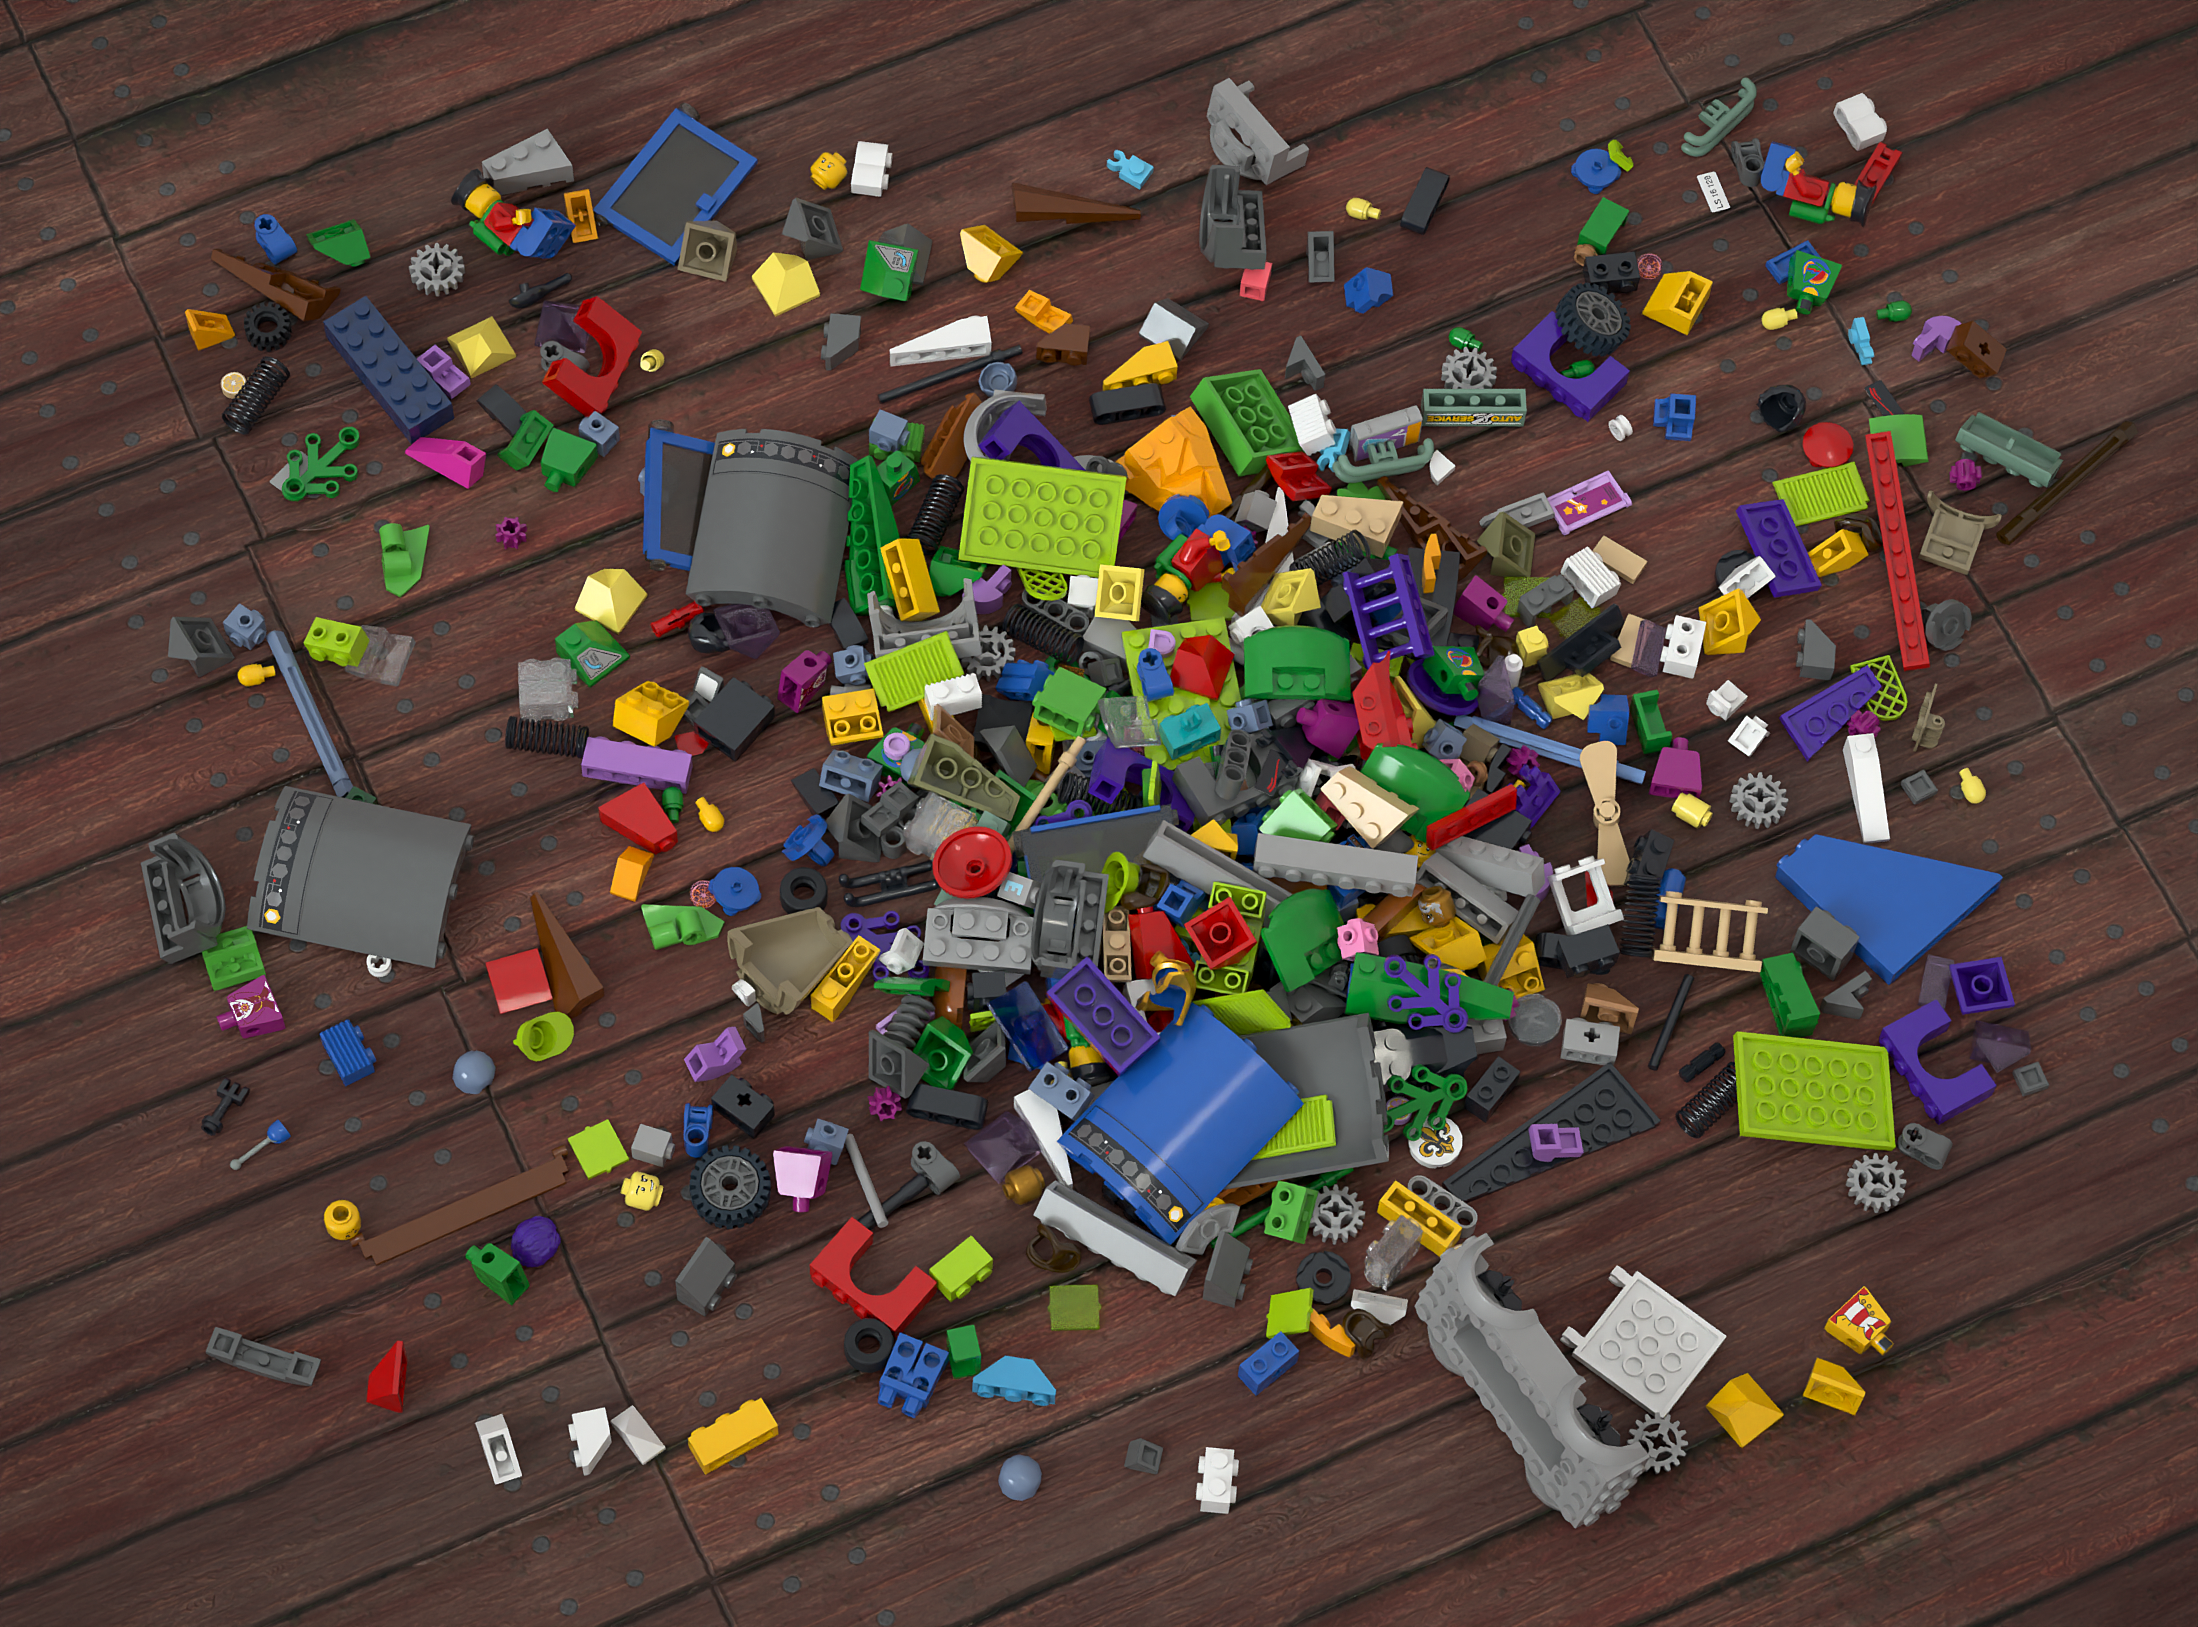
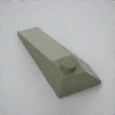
M930 734L916 758L907 784L983 812L986 810L1008 821L1012 820L1020 799L1016 792L990 773L958 744Z

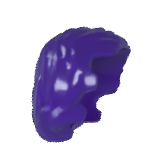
M535 1216L520 1223L515 1229L511 1241L514 1259L526 1267L544 1265L554 1256L561 1242L555 1224L550 1219L542 1216Z

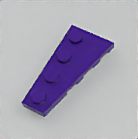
M1867 665L1782 714L1779 719L1808 762L1882 686Z

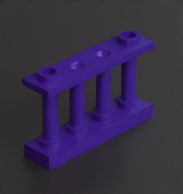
M1397 553L1389 556V568L1359 578L1358 573L1348 571L1343 573L1345 580L1343 581V588L1349 596L1364 653L1363 664L1367 670L1373 663H1380L1388 651H1391L1390 660L1409 653H1413L1415 657L1425 659L1435 656L1409 555ZM1390 578L1395 580L1397 587L1395 593L1366 603L1362 588ZM1396 603L1401 604L1403 610L1402 618L1372 628L1370 612ZM1403 628L1408 629L1409 643L1379 653L1375 638Z

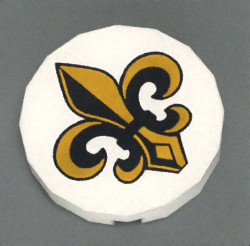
M1439 1117L1434 1120L1433 1125L1439 1123ZM1426 1118L1421 1129V1137L1417 1141H1410L1408 1139L1412 1157L1419 1164L1428 1168L1451 1165L1458 1158L1462 1149V1134L1459 1127L1448 1118H1446V1124L1441 1130L1431 1128ZM1415 1128L1411 1129L1409 1136L1415 1134Z

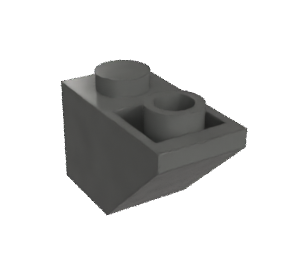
M830 314V322L824 325V338H828L827 345H822L821 360H825L826 370L834 369L859 351L861 316Z
M1806 619L1803 629L1799 628L1797 644H1801V652L1797 651L1796 667H1800L1799 677L1831 680L1835 667L1836 645L1812 620Z

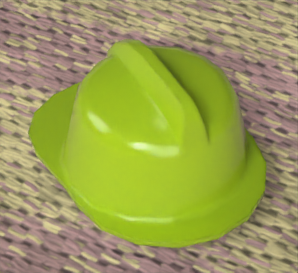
M1113 852L1107 858L1101 872L1102 874H1109L1104 913L1114 909L1123 894L1135 892L1138 886L1140 866L1127 861L1125 855L1120 852Z
M550 1012L523 1023L518 1029L517 1039L513 1040V1043L530 1060L542 1061L567 1050L572 1043L574 1027L571 1019L566 1014Z

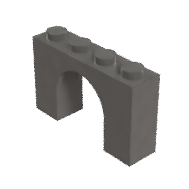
M1264 729L1250 734L1252 743L1248 765L1255 775L1256 782L1270 749L1282 753L1275 743L1265 748H1261L1255 740L1263 736L1261 732ZM1199 756L1177 765L1172 777L1173 782L1202 827L1213 819L1221 826L1227 819L1234 816L1236 818L1242 817L1250 809L1257 806L1259 808L1265 807L1272 800L1282 797L1288 790L1294 791L1299 779L1297 775L1291 779H1287L1282 775L1274 796L1256 790L1254 785L1249 789L1239 791L1237 798L1234 800H1226L1217 795L1215 791L1216 781Z

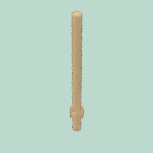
M1077 736L1069 750L1063 752L1058 760L1059 765L1008 840L1012 854L1022 840L1020 831L1030 828L1067 770H1071L1077 762L1076 757L1086 743V740L1082 737Z

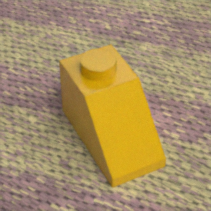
M1841 529L1808 552V555L1819 578L1849 569L1868 556V553L1859 533Z

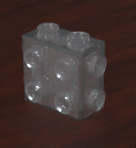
M557 657L545 661L528 659L524 662H518L519 708L523 721L526 718L529 719V722L532 719L537 722L543 719L563 721L567 718H574V708H579L578 692H573V684H577V669L571 668V660Z
M929 792L926 798H922L916 808L917 813L913 820H909L904 826L903 837L907 848L917 855L923 853L929 856L933 862L938 847L947 837L961 829L975 827L978 820L975 813Z
M1403 1215L1396 1222L1391 1220L1384 1228L1383 1233L1385 1235L1379 1242L1374 1240L1366 1251L1368 1255L1364 1260L1366 1264L1364 1275H1366V1279L1373 1286H1380L1384 1290L1391 1285L1419 1251L1423 1230L1414 1219H1407Z

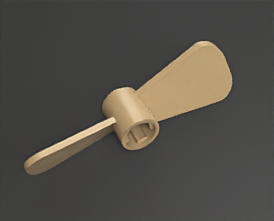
M1601 741L1590 744L1582 750L1580 763L1595 804L1593 822L1599 829L1597 859H1604L1605 861L1601 868L1607 886H1626L1624 882L1630 860L1618 826L1620 806L1615 801L1617 748L1612 742Z

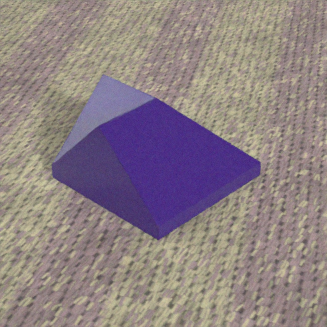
M2002 957L1949 965L1962 1015L2015 1006Z

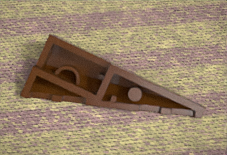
M1012 183L1016 222L1065 219L1066 224L1141 219L1140 209Z
M213 249L211 259L303 321L320 319L340 294L341 288L339 287L324 288L319 286V281L314 279L308 281L290 271L262 262L252 265L245 262V257L240 255L234 257L222 252L221 249Z
M1383 476L1377 480V485L1387 500L1403 501L1400 522L1417 548L1426 549L1430 535L1436 534L1441 551L1460 552L1458 581L1464 579L1485 557L1487 549L1484 546L1480 547L1470 540L1469 535L1457 531L1448 520L1421 501L1417 502L1408 495L1406 490L1403 488L1399 489L1390 483L1388 477Z
M1304 513L1296 524L1291 523L1287 527L1288 532L1284 536L1277 534L1257 549L1246 562H1240L1237 565L1238 570L1233 575L1227 572L1223 576L1222 589L1229 594L1228 607L1240 617L1248 614L1275 574H1277L1311 527L1312 518L1308 513Z
M536 892L530 897L555 1012L564 1013L570 1019H573L582 1014V1008L605 996L604 987L542 897Z

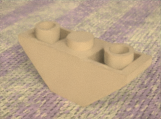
M1115 906L1110 912L1104 913L1101 966L1102 973L1110 982H1131L1129 910H1125L1122 906Z

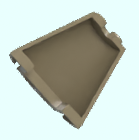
M820 907L729 930L727 935L731 959L736 958L740 968L736 971L739 978L746 981L755 990L756 1001L772 1013L779 1014L784 1012L785 1015L794 1011L853 943L848 933L843 932L842 929L839 931L835 929L833 918Z

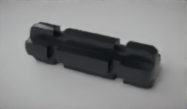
M1715 1042L1709 1047V1050L1703 1051L1691 1060L1689 1065L1683 1066L1679 1070V1076L1684 1082H1690L1695 1078L1696 1074L1699 1075L1714 1064L1715 1060L1718 1061L1725 1055L1724 1047L1719 1042Z

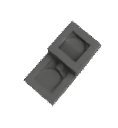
M899 781L881 795L879 803L861 815V823L880 838L907 814L919 797Z

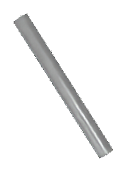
M847 1134L845 1145L879 1228L888 1225L887 1218L853 1134Z

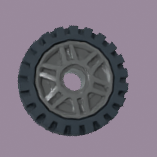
M1579 283L1564 295L1556 307L1557 312L1555 316L1556 319H1559L1557 321L1558 327H1563L1561 330L1562 334H1568L1567 340L1570 343L1574 341L1576 343L1574 347L1577 349L1583 347L1584 353L1589 354L1592 352V356L1600 354L1601 357L1607 354L1610 355L1624 342L1630 333L1631 325L1628 324L1630 317L1625 316L1628 312L1626 308H1620L1622 303L1620 300H1614L1615 295L1613 293L1610 295L1606 294L1607 289L1602 287L1599 290V286L1596 284L1591 286L1590 283H1584L1583 285Z
M728 1145L722 1146V1150L718 1151L715 1148L711 1150V1154L705 1153L702 1156V1160H698L695 1164V1169H692L690 1197L698 1215L701 1218L704 1217L705 1221L710 1225L713 1222L718 1228H722V1225L726 1226L727 1229H733L735 1225L738 1228H742L744 1223L747 1222L750 1225L754 1222L755 1217L759 1218L762 1215L763 1209L766 1210L771 1195L770 1175L763 1160L760 1161L759 1156L755 1153L752 1155L749 1149L744 1148V1150H740V1146L734 1145L733 1149H729ZM734 1184L737 1188L727 1191L724 1189V1186Z

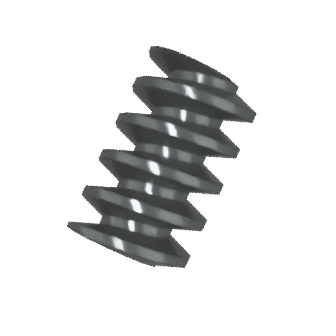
M906 995L901 999L902 1005L897 1007V1014L893 1015L892 1023L887 1026L888 1032H885L883 1035L905 1048H915L916 1043L911 1038L919 1039L921 1037V1034L916 1029L924 1030L926 1028L921 1020L929 1021L930 1015L925 1011L933 1012L935 1007L922 997Z

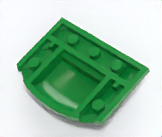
M1303 625L1267 628L1255 633L1251 637L1244 638L1245 699L1320 700L1323 698L1329 700H1350L1349 640L1343 639L1336 633L1325 629Z
M1377 743L1360 772L1377 782V785L1386 791L1397 794L1399 799L1419 808L1400 828L1414 835L1416 840L1426 843L1427 826L1462 809L1470 797V792L1468 789L1465 792L1458 781L1459 777L1448 766L1433 756L1405 745L1397 744V747H1382L1383 743Z
M1308 889L1292 894L1281 901L1270 913L1268 918L1271 921L1268 929L1265 927L1261 930L1262 939L1286 992H1290L1314 980L1315 976L1342 959L1341 949L1338 946L1339 935L1337 927L1344 926L1345 924L1330 890Z

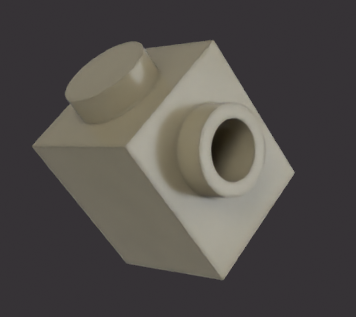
M1473 723L1463 732L1467 740L1462 746V752L1459 756L1469 762L1476 760L1484 764L1487 762L1492 763L1498 751L1496 747L1500 739Z

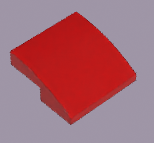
M1303 451L1269 455L1266 458L1268 468L1275 481L1292 501L1320 498L1321 495H1329L1332 488L1315 474L1319 465Z
M538 948L485 963L500 1014L553 999Z

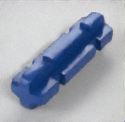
M1519 687L1513 688L1508 694V699L1514 705L1518 704V708L1529 718L1537 720L1536 724L1541 728H1547L1552 722V716L1546 711L1542 712L1543 708L1528 695L1524 696V692Z

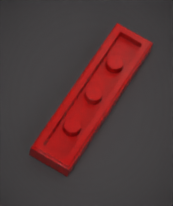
M1510 784L1428 825L1426 846L1433 851L1515 810L1517 789Z

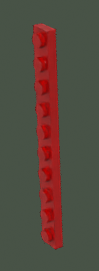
M1891 431L1867 434L1865 439L1904 671L1929 668L1930 663Z

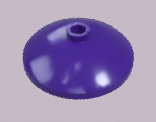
M1425 658L1416 660L1409 667L1407 681L1410 689L1430 709L1450 716L1467 715L1477 709L1481 700L1479 688L1477 689L1478 696L1471 701H1466L1461 694H1446L1439 688L1422 666Z

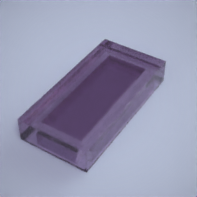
M1647 619L1640 621L1631 669L1651 678L1657 676L1666 628Z
M1927 955L1918 1006L1923 1007L1937 999L1942 1008L1945 1009L1951 979L1949 965L1954 964V960Z

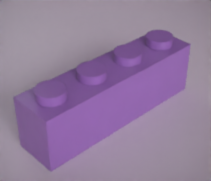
M588 737L581 767L583 777L636 786L644 782L648 788L660 790L674 786L679 788L683 794H686L693 763L692 754H688L683 750L669 751L663 750L658 746H639L630 741L615 742L605 737Z

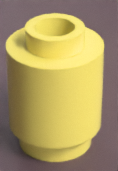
M1683 792L1672 807V811L1676 813L1678 818L1697 829L1701 825L1705 827L1713 815L1710 812V805L1691 794L1686 795Z

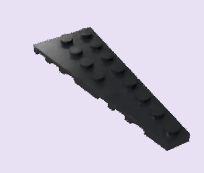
M1608 1062L1443 1181L1442 1187L1464 1203H1469L1654 1129L1660 1125L1661 1120L1612 1063ZM1532 1124H1557L1558 1128H1579L1584 1153L1580 1157H1554L1551 1162L1536 1160L1532 1153L1529 1127Z

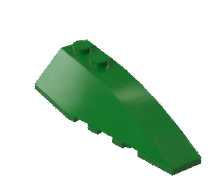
M868 455L850 465L849 498H852V507L848 511L847 521L851 522V533L846 539V546L850 547L849 560H845V572L850 607L856 617L869 615L867 594L875 591L880 606L888 605L893 609V612L898 610L880 548L900 538L884 484L873 457Z
M1356 952L1345 1014L1359 1015L1369 1013L1370 1019L1397 1024H1406L1408 1016L1413 1012H1418L1422 1016L1440 1014L1433 1007L1402 1009L1399 1012L1390 1010L1387 1001L1391 995L1397 994L1402 998L1419 997L1420 995L1401 978H1392L1387 975L1383 967L1385 957ZM1392 961L1389 968L1392 970L1397 969L1399 962ZM1405 961L1406 969L1428 988L1427 968L1421 964ZM1439 969L1440 999L1448 1005V987L1444 983V976L1449 971ZM1458 974L1461 978L1459 1005L1467 1012L1468 1019H1510L1514 992ZM1449 977L1448 984H1456L1457 977ZM1394 999L1391 1002V1006L1394 1008L1399 1007L1401 1004L1399 999ZM1452 1014L1449 1021H1458L1459 1015ZM1416 1016L1411 1021H1421V1018Z

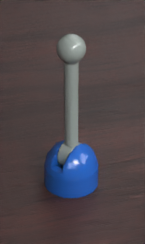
M276 1120L269 1126L267 1138L241 1158L232 1160L230 1163L231 1168L238 1170L244 1161L268 1143H283L291 1135L283 1124Z

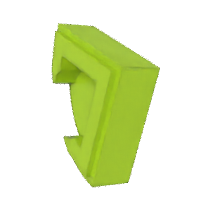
M1613 139L1608 144L1610 159L1628 172L1633 167L1631 157L1627 158L1621 151L1623 146Z

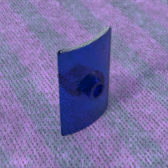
M1027 982L1021 983L987 1003V1007L1028 1071L1035 1070L1069 1049L1064 1038Z

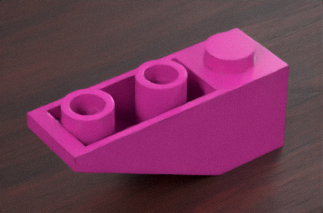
M420 437L405 450L406 455L467 489L476 483L484 473L486 453L465 441Z

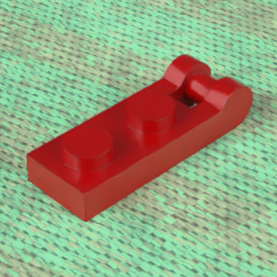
M1879 142L1854 184L1857 186L1858 180H1861L1867 187L1877 186L1872 204L1903 152L1897 149L1893 151L1887 148V145Z

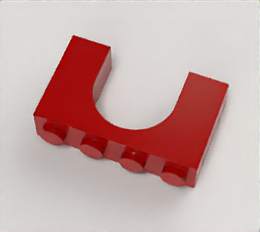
M596 296L582 302L573 322L593 336L600 345L603 354V365L600 373L596 377L590 376L569 359L563 358L551 363L542 381L545 386L585 417H589L594 411L602 414L607 409V401L610 395L617 389L619 385L618 379L621 373L627 369L629 365L628 359L631 353L638 347V339L642 333L640 329Z
M851 1217L810 1264L811 1279L819 1287L823 1288L826 1286L831 1290L833 1297L842 1304L846 1302L853 1307L854 1313L859 1318H873L885 1323L891 1330L894 1340H896L899 1333L904 1331L937 1293V1282L915 1266L899 1286L890 1293L869 1295L860 1291L852 1282L850 1273L855 1263L873 1244V1232Z

